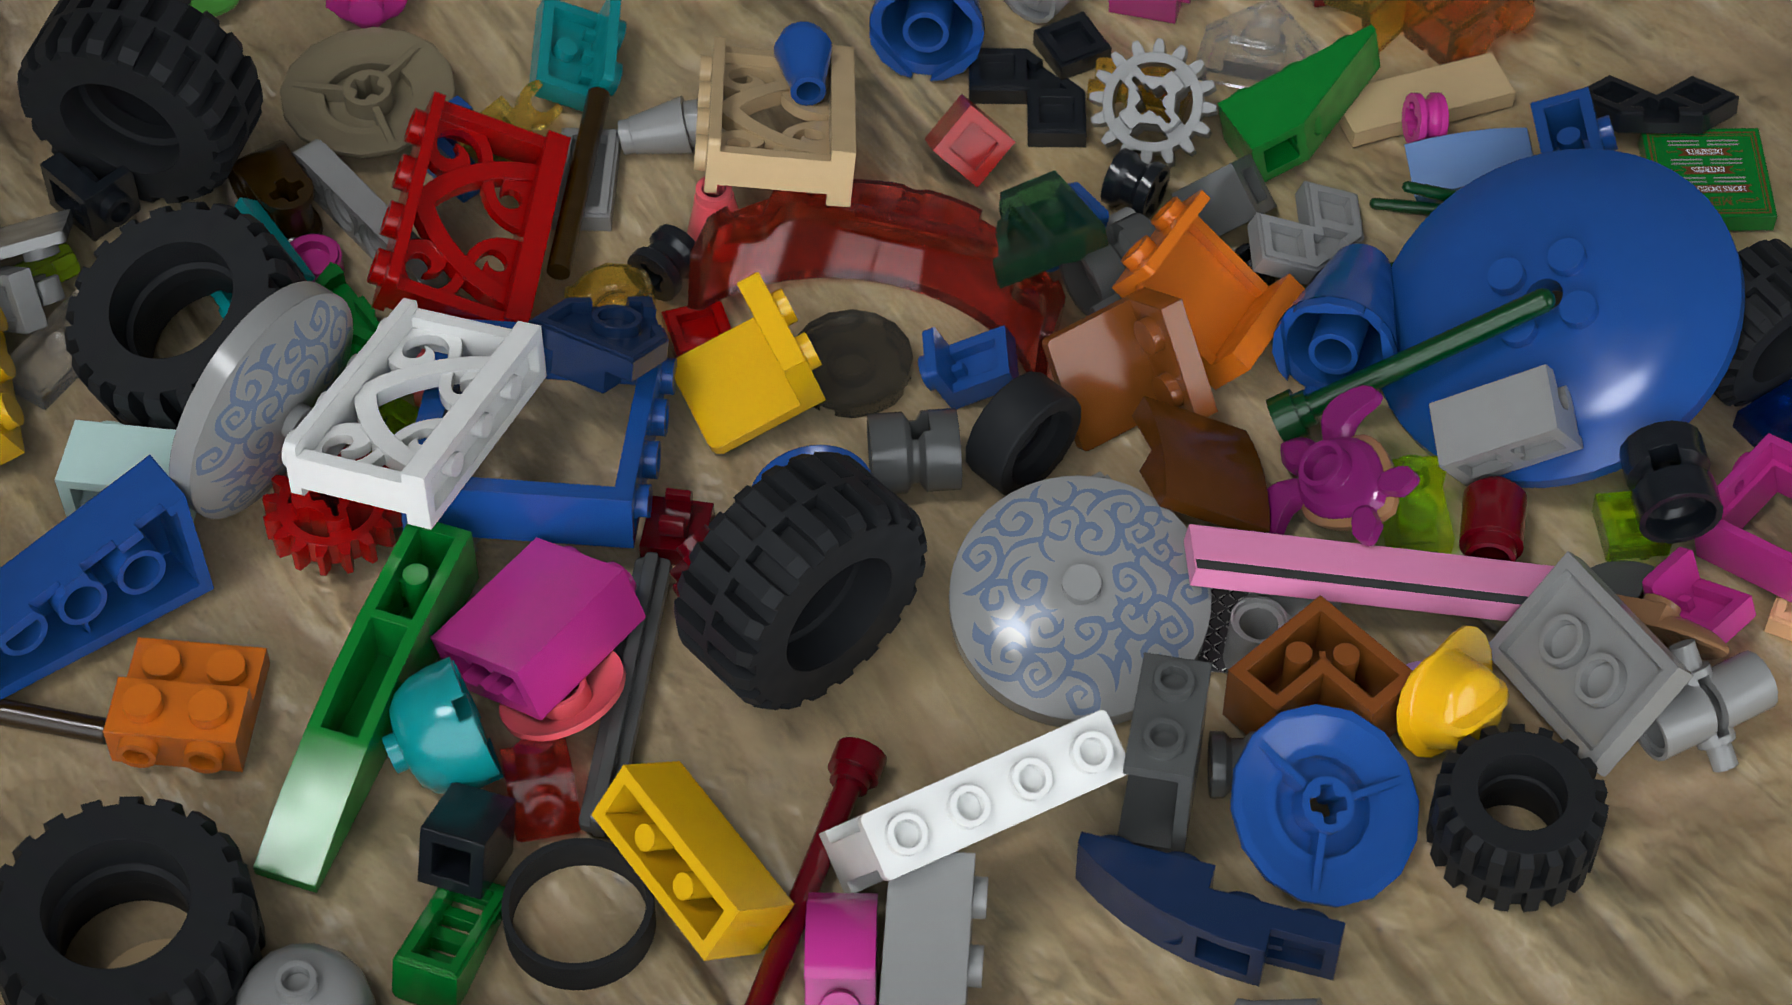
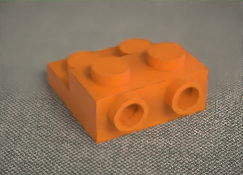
M138 637L127 677L118 676L103 729L112 761L123 762L137 768H148L153 765L186 767L205 774L216 773L220 770L243 772L270 666L267 648Z

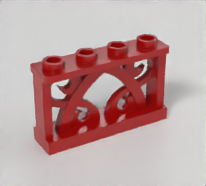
M434 91L425 111L418 108L413 110L404 135V142L413 146L410 155L402 154L392 181V188L401 191L399 201H390L380 227L379 235L389 238L386 250L382 248L377 249L368 273L367 283L376 286L371 308L384 311L386 307L394 310L403 298L416 300L418 308L465 319L507 322L523 321L528 323L532 314L571 137L548 130L546 136L534 133L445 101L446 95ZM441 137H447L472 146L477 154L478 163L470 165L471 160L468 152L457 143L453 147L456 158H445L438 151L437 140ZM493 154L511 161H493ZM427 169H429L437 177L424 185ZM501 187L499 190L500 200L504 196H512L518 201L519 207L515 209L504 207L497 198L495 188ZM480 190L481 201L489 216L500 227L514 234L513 239L496 237L483 240L475 244L465 255L445 229L436 207L460 194ZM413 224L421 239L410 240ZM485 256H494L502 262L504 271L493 270L489 266L488 260L482 270L475 264ZM411 259H419L428 267V271L424 272L420 279L432 280L444 271L451 278V281L438 289L411 280L407 275L405 265ZM462 288L480 303L457 296L456 294Z

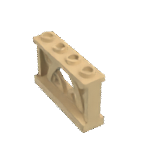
M714 36L713 56L701 55L693 171L705 172L704 193H716L717 185L826 194V205L850 207L856 161L854 47L832 45V55L825 83L826 95L819 103L805 106L796 103L792 99L790 87L778 65L774 50L726 46V37ZM782 105L793 116L808 122L792 125L785 129L783 133H780L751 118L750 115L767 108Z

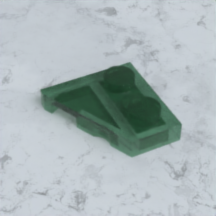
M1056 170L1000 192L999 212L1001 219L997 222L996 229L999 249L998 257L993 258V268L997 285L1001 289L1061 264L1077 262L1087 254L1109 246L1105 225Z

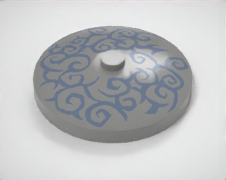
M300 281L290 284L271 294L258 304L233 329L218 348L198 379L185 405L170 453L169 477L185 494L190 509L209 519L230 517L245 510L265 495L273 487L271 479L275 475L284 476L287 473V467L282 462V447L286 436L291 430L298 427L315 406L320 394L327 391L344 371L349 360L353 341V318L347 302L342 297L316 282Z
M1076 475L1045 479L1026 485L1000 499L976 521L966 535L958 550L950 578V623L955 643L965 665L978 683L1001 704L1022 716L1040 723L1062 727L1099 710H1104L1108 713L1113 725L1132 720L1144 652L1198 660L1206 640L1211 615V588L1190 585L1184 547L1186 526L1171 510L1160 507L1156 499L1144 491L1119 481L1096 476Z

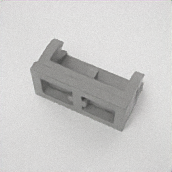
M1546 364L1429 403L1439 467L1465 486L1488 476H1500L1583 449L1582 437L1578 433L1574 406L1568 387L1566 385L1557 387L1553 369Z

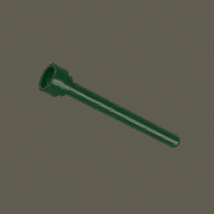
M1547 288L1536 289L1309 394L1304 390L1294 394L1290 389L1266 399L1272 421L1284 442L1310 435L1309 428L1319 424L1318 417L1323 414L1328 404L1338 395L1361 385L1372 386L1376 390L1381 389L1539 317L1554 308L1556 302L1555 295Z

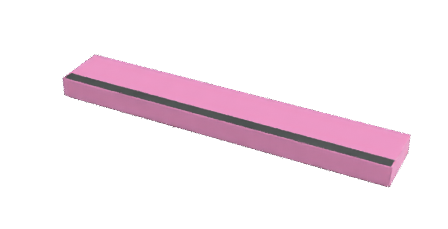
M1195 524L1188 525L1184 538L1191 586L1313 600L1321 595L1330 602L1508 621L1554 568V566L1376 545L1365 546L1359 543Z

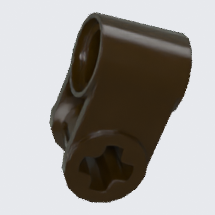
M278 140L237 159L228 176L229 183L237 199L243 197L258 201L289 243L303 235H322L323 224L321 218L312 206L315 197L312 180L298 165L291 150L282 140Z

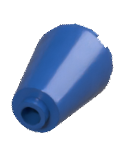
M876 0L870 13L869 35L873 49L884 64L899 75L912 78V73L931 75L930 81H940L963 73L977 59L984 39L985 25L979 0Z
M1356 243L1344 246L1332 257L1282 315L1274 331L1272 354L1279 372L1287 381L1291 375L1296 381L1305 386L1304 391L1309 394L1397 353L1392 266L1387 256L1379 249L1367 244Z

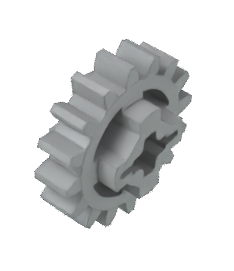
M1157 38L1153 46V52L1145 53L1142 45L1137 40L1132 42L1133 57L1126 60L1116 51L1111 54L1113 63L1117 67L1113 73L1104 70L1097 71L1096 76L1105 85L1104 91L1090 93L1089 100L1091 103L1103 107V111L1092 116L1091 122L1094 127H1109V130L1101 139L1106 148L1115 146L1120 142L1122 144L1120 150L1127 148L1141 154L1142 162L1151 164L1154 162L1155 156L1162 155L1167 165L1173 167L1175 166L1174 152L1180 148L1191 157L1196 154L1195 147L1191 141L1195 135L1210 138L1212 132L1202 120L1203 117L1218 115V107L1211 102H1206L1204 97L1217 91L1216 85L1212 80L1199 82L1198 78L1206 70L1205 63L1200 59L1188 66L1185 63L1188 56L1187 47L1180 45L1172 55L1167 54L1164 40ZM1160 66L1169 68L1174 72L1170 71L1164 77L1144 75L1140 69ZM1124 84L1128 89L1127 107L1120 111V116L1116 118V96L1119 88ZM1139 85L1147 93L1151 92L1156 98L1167 94L1163 98L1162 103L1166 109L1165 113L1171 121L1170 123H1166L1160 115L1156 116L1151 110L1141 114L1146 106L1142 100L1143 96L1138 89ZM1191 90L1193 107L1189 120L1184 125L1179 118L1180 102L1188 96V92ZM1144 131L1162 132L1167 139L1159 142H1145L1137 140L1133 136L1137 137Z

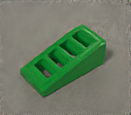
M492 883L482 900L438 887L393 958L392 993L394 996L417 1005H461L503 920L501 904L505 886ZM457 902L483 910L481 915L453 907L452 904ZM442 925H445V926H448V927H451V928H454V929H457V930H460V931H463V932H467V933H469V934H464V933H461V932H458V931H455V930H452V929L443 927ZM432 948V949H435V950H438V951H441V952H444V953L453 955V956H455V957H451V956H448V955H445V954H442V953H438V952L432 951V950H430V949Z

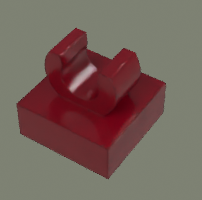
M666 488L665 497L653 495L651 518H646L639 544L640 557H645L647 552H655L659 554L660 558L668 559L672 565H677L683 557L676 548L703 525L706 524L708 526L715 518L714 503L694 501L693 492L689 490Z

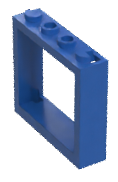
M470 319L510 329L517 323ZM544 347L547 372L545 379L568 380L551 373L553 351ZM434 352L435 360L446 359L449 355ZM667 357V360L633 382L621 379V383H619L636 385L615 487L471 477L438 522L471 531L473 538L532 542L537 537L551 543L634 549L640 517L651 518L653 490L652 485L647 484V480L658 479L661 442L655 440L656 436H667L669 399H664V395L675 394L677 358ZM460 384L454 385V393H463V391L461 392L460 390ZM439 387L424 390L416 422L443 418L448 412L441 403ZM427 438L418 440L419 444L422 445ZM401 513L404 530L407 524V515Z

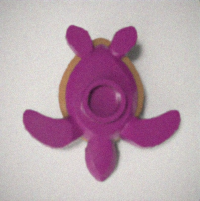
M1367 385L1349 389L1333 399L1323 411L1321 418L1323 440L1314 442L1308 438L1298 437L1281 444L1282 464L1290 473L1298 478L1279 481L1267 488L1270 508L1269 533L1284 535L1291 518L1302 509L1304 516L1321 528L1334 531L1352 530V534L1361 544L1373 546L1377 543L1384 527L1382 522L1396 514L1399 497H1406L1420 482L1419 475L1410 467H1395L1390 455L1376 439L1365 434L1355 435L1356 429L1364 418L1381 404L1383 400L1382 393Z

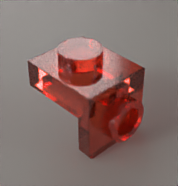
M566 737L552 741L522 739L513 747L499 749L508 797L517 799L514 828L516 840L523 843L581 831L579 825L580 808Z

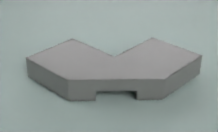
M1304 181L1295 193L1299 223L1256 212L1247 225L1253 272L1277 278H1283L1290 273L1299 283L1308 285L1341 248L1350 244L1362 243L1364 240L1357 194Z

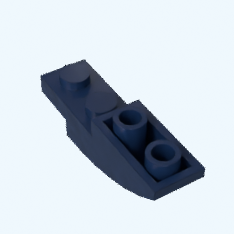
M1081 831L1077 848L1075 879L1099 904L1123 924L1153 944L1197 966L1258 987L1260 986L1265 964L1334 980L1346 922L1330 919L1324 913L1314 909L1300 908L1294 910L1263 902L1256 896L1242 891L1227 893L1213 889L1216 865L1202 862L1188 853L1179 851L1166 853L1134 845L1129 840L1120 836H1098Z

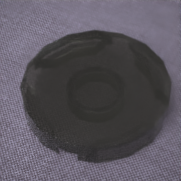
M855 309L830 312L809 322L798 334L800 335L803 332L807 334L822 363V366L812 370L826 398L825 401L814 406L819 411L821 405L826 409L835 410V416L845 418L864 417L870 413H879L895 405L904 395L905 386L911 381L913 354L909 338L896 323L877 313Z

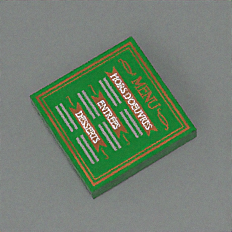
M1759 128L1709 129L1702 134L1640 133L1638 141L1640 157L1657 162L1675 171L1692 183L1709 199L1721 215L1729 231L1774 230L1777 212Z

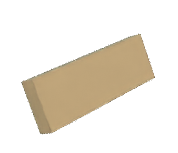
M1490 52L1368 83L1339 120V124L1351 146L1355 147L1402 135V109L1405 98L1409 93H1421L1424 99L1431 92L1442 93L1448 105L1449 122L1512 107L1516 92L1493 53Z

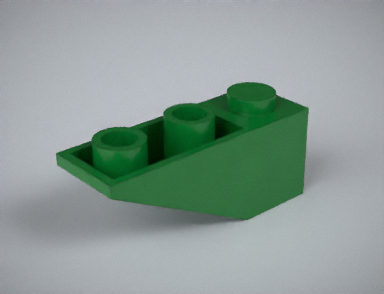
M1371 24L1351 35H1345L1337 39L1332 45L1301 61L1288 64L1281 71L1250 87L1241 88L1230 97L1217 103L1225 142L1238 159L1251 154L1264 182L1309 160L1381 66L1375 27Z

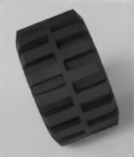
M1765 239L1756 242L1750 247L1747 246L1738 252L1745 281L1743 327L1729 368L1714 392V395L1727 406L1734 405L1738 407L1744 406L1749 402L1753 403L1775 391L1792 378V248L1780 239H1772L1770 241Z
M1510 724L1508 732H1500L1496 725L1481 729L1479 740L1471 735L1460 740L1456 753L1449 751L1442 761L1440 773L1437 774L1426 827L1427 842L1432 843L1430 856L1435 867L1446 866L1444 879L1453 888L1463 884L1468 888L1466 898L1478 904L1484 897L1495 901L1493 909L1508 912L1510 904H1520L1523 913L1538 911L1541 900H1545L1553 907L1565 900L1567 890L1576 893L1584 884L1587 873H1591L1608 817L1609 805L1605 804L1608 791L1604 780L1595 779L1598 767L1590 757L1579 759L1577 757L1579 746L1569 739L1562 743L1553 740V731L1539 727L1538 734L1525 732V724ZM1501 805L1521 807L1537 815L1544 821L1547 827L1536 830L1514 829L1495 820L1486 809Z

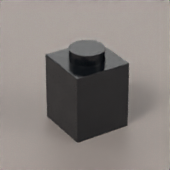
M458 782L451 783L420 827L417 881L482 900L513 853L517 799Z

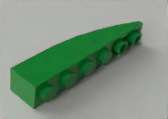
M407 522L350 630L304 731L254 862L253 869L256 875L318 893L388 756L382 737L393 732L389 708L394 693L407 678L421 669L436 663L439 654L430 637L466 604L479 579L471 531L437 522L432 530L410 525Z

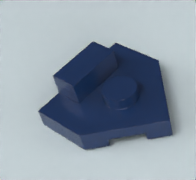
M650 296L628 297L626 306L604 305L600 307H592L591 297L565 298L528 321V323L541 326L543 346L553 351L551 373L602 394L621 383V379L633 382L667 360L669 339L665 329L657 322V309Z

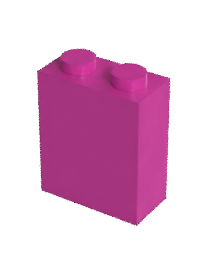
M536 537L430 638L442 660L450 656L452 661L455 662L469 691L542 720L646 618V615L635 593L637 589L636 582L623 566L612 561L606 563L584 555L574 547H562Z

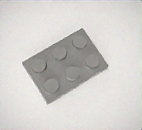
M1569 551L1566 552L1489 642L1492 661L1564 741L1569 739L1579 746L1577 756L1580 759L1587 757L1592 759L1598 767L1597 774L1603 777L1608 775L1694 676L1581 558Z

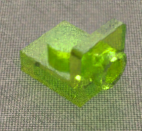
M1406 455L1391 459L1395 467L1407 466L1419 475L1420 482L1406 497H1399L1396 514L1382 522L1384 525L1382 531L1386 547L1452 554L1455 538L1443 490L1446 472L1439 467L1438 456L1421 457L1418 455Z

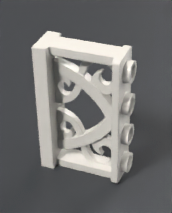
M403 298L390 315L380 321L376 332L358 354H354L349 359L346 368L330 388L320 394L315 406L298 427L291 430L286 436L282 447V462L287 467L291 493L305 496L310 490L404 513L407 515L408 524L432 530L547 377L541 326L518 321L512 329L421 309L418 308L416 300ZM425 349V353L422 356L417 357L421 350ZM433 351L449 354L448 358L435 360ZM460 384V390L461 392L463 391V393H454V385ZM439 387L441 403L448 411L443 418L427 419L404 427L396 434L389 430L379 412V406L405 395ZM427 438L422 445L419 444L418 440ZM346 444H350L349 447L343 449ZM367 455L366 457H364V458H362V459H359V460H357V461L354 460V459H358V458H361V457Z
M1099 710L819 833V836L843 892L857 893L884 880L890 881L1128 775L1123 774L1125 751L1108 713L1104 710Z

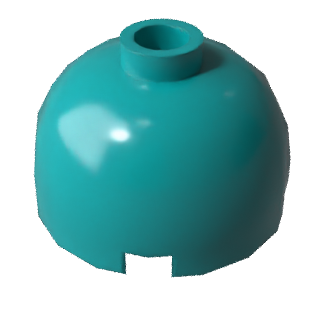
M449 656L431 664L407 678L394 693L389 708L393 732L382 737L383 744L396 772L400 774L410 769L422 787L438 794H444L451 783L458 782L481 788L504 778L493 743L490 738H487L480 721L481 715L457 665L452 661L451 657Z

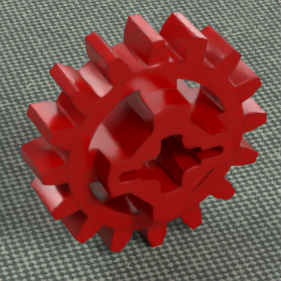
M275 475L271 479L274 493L263 495L262 499L266 514L263 516L267 537L268 540L274 541L276 554L280 558L292 554L295 569L300 571L307 567L311 561L317 562L320 576H327L332 564L341 563L347 574L353 573L355 567L354 559L361 556L366 561L374 564L378 561L375 546L379 544L385 547H393L396 543L393 528L403 527L400 512L310 490L305 496L291 493L289 479L283 475ZM329 506H334L336 515L338 516H333L331 507Z

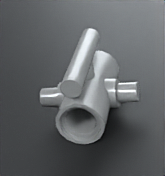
M1694 639L1683 640L1671 645L1669 650L1694 676L1637 741L1652 759L1659 762L1665 761L1697 745L1698 750L1706 751L1713 772H1724L1736 767L1739 762L1732 745V741L1736 739L1733 727L1775 707L1778 702L1776 681L1769 667L1756 653L1749 650L1711 667L1709 661H1702Z

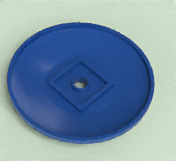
M1591 148L1565 149L1533 155L1498 167L1473 180L1440 204L1418 226L1393 262L1392 278L1397 353L1539 288L1562 292L1563 296L1560 303L1554 309L1381 389L1389 407L1405 431L1423 450L1438 461L1429 403L1546 364L1553 369L1557 387L1565 385L1568 387L1574 406L1578 433L1582 437L1583 449L1500 476L1509 479L1521 488H1550L1594 480L1622 469L1619 455L1620 447L1628 436L1638 429L1656 422L1674 420L1689 423L1711 398L1726 374L1737 349L1745 311V281L1742 263L1735 242L1721 215L1709 199L1692 183L1675 171L1634 154Z

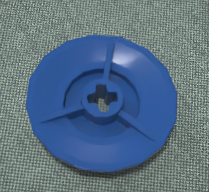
M1313 704L1278 713L1249 737L1233 769L1230 810L1242 849L1266 881L1299 902L1338 908L1374 898L1401 875L1417 842L1419 799L1408 763L1384 731L1353 711ZM1316 798L1317 803L1327 804L1329 816L1324 818L1321 812L1312 811L1310 800Z

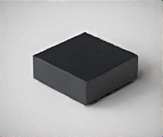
M1084 11L1038 28L1033 32V45L1061 80L1071 78L1111 62L1112 47Z

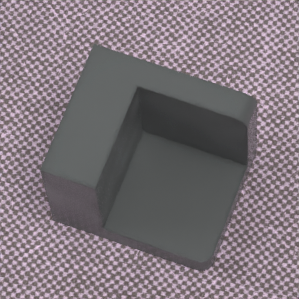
M1251 154L1171 194L1172 197L1177 196L1183 202L1202 189L1210 197V200L1198 216L1218 236L1251 221L1256 212L1264 214L1277 207Z

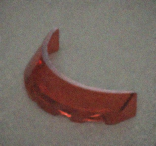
M853 179L850 207L826 205V194L773 190L769 199L750 204L734 212H731L728 206H725L709 216L690 255L687 308L701 311L726 297L741 292L736 283L756 272L760 273L765 285L815 278L854 279L888 284L942 301L969 315L989 330L1005 325L1015 338L1017 359L1022 364L1026 373L1029 371L1041 372L1048 377L1050 367L1042 341L1045 337L1059 331L1066 296L1059 279L1053 282L1047 271L1032 255L1033 245L1015 229L1004 233L982 220V209L952 196L929 189L916 190L901 183Z

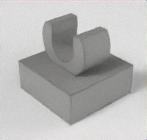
M1 267L0 308L8 322V330L5 332L28 334L47 327L48 323L42 306L65 299L59 276L53 275L47 278L45 274L32 276L31 270L28 267Z

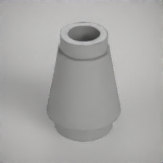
M679 96L632 115L628 119L618 120L619 138L624 155L634 153L694 154L698 99L684 101L683 96Z

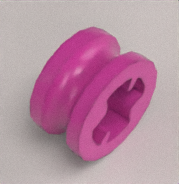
M1431 92L1424 99L1421 93H1409L1405 98L1402 109V129L1406 142L1411 143L1447 135L1449 111L1444 95L1440 92Z

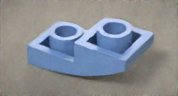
M1496 128L1467 131L1404 144L1412 182L1430 184L1457 191L1498 167L1534 155L1527 128ZM1414 194L1416 201L1432 203L1438 201Z

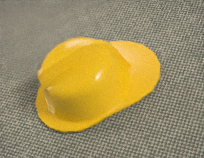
M1463 625L1454 631L1430 656L1425 658L1410 673L1401 690L1396 711L1397 732L1403 746L1414 756L1431 758L1445 752L1447 749L1456 750L1458 742L1466 736L1471 735L1479 740L1481 729L1494 725L1498 727L1501 721L1503 709L1508 704L1509 690L1505 681L1499 679L1493 673L1492 652L1486 635L1477 626Z

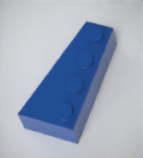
M148 455L0 567V700L214 589L186 496L151 455Z

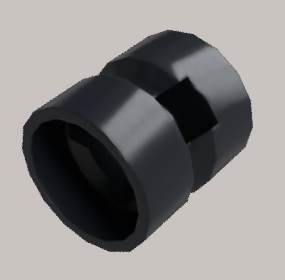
M1670 420L1642 427L1626 438L1620 447V462L1626 484L1632 492L1631 502L1642 535L1656 543L1674 544L1701 537L1712 530L1722 519L1723 505L1716 481L1710 472L1709 457L1698 428L1688 422Z

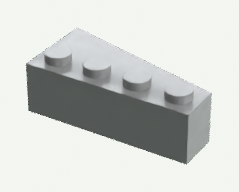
M953 852L888 881L879 1005H967L968 987L982 988L984 945H974L971 943L973 919H986L988 877L975 876V853Z

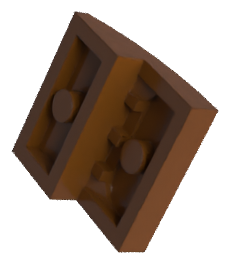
M1144 396L1134 411L1132 418L1152 450L1139 472L1158 505L1225 528L1269 533L1270 508L1265 475L1258 453L1247 431Z

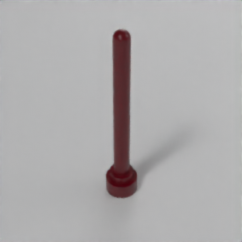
M844 737L837 741L828 763V770L831 774L829 781L833 789L788 896L795 905L773 934L744 1005H774L805 930L809 892L820 893L831 866L819 833L849 821L858 797L865 796L868 790L878 785L887 763L885 753L869 741L856 737Z

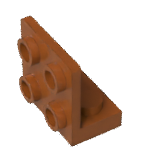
M1143 287L1045 337L1042 341L1055 383L1072 394L1081 405V422L1074 439L1077 448L1090 451L1136 427L1137 424L1132 415L1144 396L1205 417L1218 412L1184 303L1180 298Z

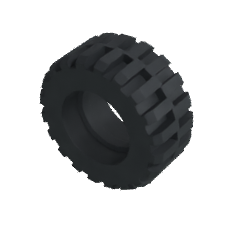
M59 0L21 61V68L17 76L21 107L25 117L32 118V129L41 141L47 140L52 145L53 154L60 152L78 168L81 166L89 168L98 180H101L120 166H125L134 175L138 197L142 201L153 203L160 198H164L167 204L181 203L213 192L214 188L221 186L228 178L258 123L263 103L260 79H258L256 66L251 56L243 55L242 43L233 32L226 33L219 27L220 20L207 10L202 13L190 6L191 0Z
M185 202L181 204V210L174 211L171 206H164L149 211L151 218L140 223L136 219L131 220L119 228L122 234L112 243L105 240L94 251V256L97 259L90 268L83 266L76 279L75 287L79 292L77 296H70L65 319L71 324V326L66 327L64 334L66 350L72 356L71 366L88 390L118 422L124 425L177 429L185 405L198 379L233 329L249 312L271 294L290 284L307 281L300 268L261 221L251 214H241L236 207L222 203H215L210 209L205 202ZM219 290L232 293L227 314L219 327L204 342L183 354L169 358L154 359L155 347L163 329L180 310L192 302Z
M814 452L813 455L800 454L789 458L788 465L784 467L775 465L762 473L761 480L752 487L746 485L733 497L735 502L725 513L719 512L708 525L711 530L702 542L697 541L689 555L691 564L688 570L681 572L677 584L679 597L674 599V614L678 636L682 644L745 703L751 704L756 708L778 710L779 708L792 709L800 707L804 699L814 701L827 694V688L833 684L843 683L854 674L853 669L863 660L868 661L879 649L877 645L884 636L894 631L901 621L899 615L906 605L911 604L917 592L916 580L923 577L926 566L924 553L927 552V541L920 517L859 462L849 455H841L837 452Z
M143 796L119 797V804L103 806L101 800L82 804L83 812L66 819L63 813L45 822L43 824L45 832L37 839L30 835L27 836L12 851L15 864L13 866L4 864L0 868V993L5 1005H236L237 993L248 971L263 959L261 950L266 946L265 927L248 866L246 863H243L239 847L229 834L218 832L215 821L201 812L191 811L186 817L183 806L180 803L157 799L155 806L145 805ZM132 901H157L170 904L187 913L186 919L176 936L159 952L136 964L120 968L101 969L86 967L65 958L67 949L77 932L90 919L113 906Z

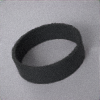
M571 838L541 847L527 856L515 868L506 883L502 896V919L511 955L529 976L554 988L574 991L589 990L606 986L623 978L645 957L655 935L656 912L654 895L617 847L603 840ZM572 866L601 867L620 874L637 888L646 904L645 914L640 927L624 946L601 959L583 963H565L545 958L523 943L513 928L516 908L523 895L534 883L559 869Z

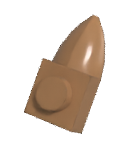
M1652 593L1645 594L1643 599L1616 594L1668 649L1677 642L1694 639L1702 660L1720 659L1728 655L1729 647L1718 635L1693 621L1682 618L1680 616L1681 608L1671 600Z

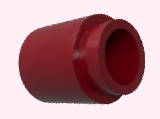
M1488 476L1466 487L1463 493L1459 548L1464 556L1516 562V559L1522 555L1524 550L1527 494L1523 488L1501 476Z

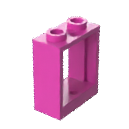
M1768 433L1751 452H1746L1738 458L1732 471L1717 486L1723 505L1722 519L1712 530L1694 540L1698 557L1792 603V553L1743 530L1745 525L1777 492L1792 499V443Z

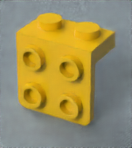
M759 272L736 283L753 318L677 357L675 381L707 444L715 454L727 453L826 400L812 370L822 366L812 343L805 332L796 337L793 336L788 326L798 322V319L782 288L770 293Z

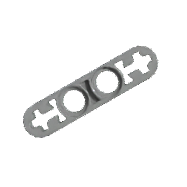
M315 139L292 152L298 165L312 180L315 189L314 201L372 260L378 248L386 250L389 238L379 235L388 206L323 141ZM413 231L411 232L410 240L420 239ZM411 259L405 265L407 275L411 280L437 289L449 283L447 274L444 271L435 279H420L422 274L428 271V267L419 259Z

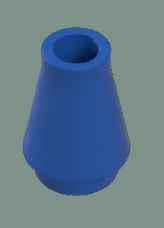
M811 22L790 24L781 32L774 46L775 58L790 87L792 99L796 103L805 106L819 103L826 95L825 83L833 49L829 36L819 26Z

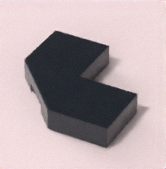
M980 48L977 59L968 67L969 100L974 104H1027V147H1086V97L1084 89L1070 79L1065 78L1061 80L1044 68L1043 60L1027 48Z
M1612 75L1588 86L1597 117L1609 115L1613 130L1617 133L1702 134L1737 115L1739 96L1735 95V93L1694 76L1657 95Z

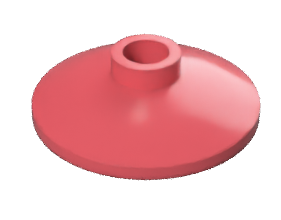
M612 651L542 720L499 703L501 720L512 735L527 741H552L573 735L598 721L614 706L625 686V667L618 654Z

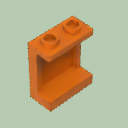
M1201 189L1183 202L1175 196L1159 209L1150 222L1156 228L1150 237L1148 235L1143 236L1125 253L1121 262L1127 268L1111 288L1121 298L1146 287L1182 299L1209 384L1217 390L1252 368L1274 337V331L1280 318L1305 288L1290 273L1268 286L1198 216L1210 200V197Z

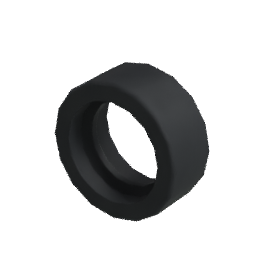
M1029 371L1015 377L995 394L982 410L972 427L966 444V463L973 472L1005 496L1026 485L1046 479L1062 461L1075 439L1081 422V405L1072 394L1041 372Z

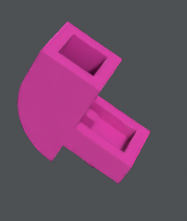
M809 892L805 925V1005H876L878 893Z

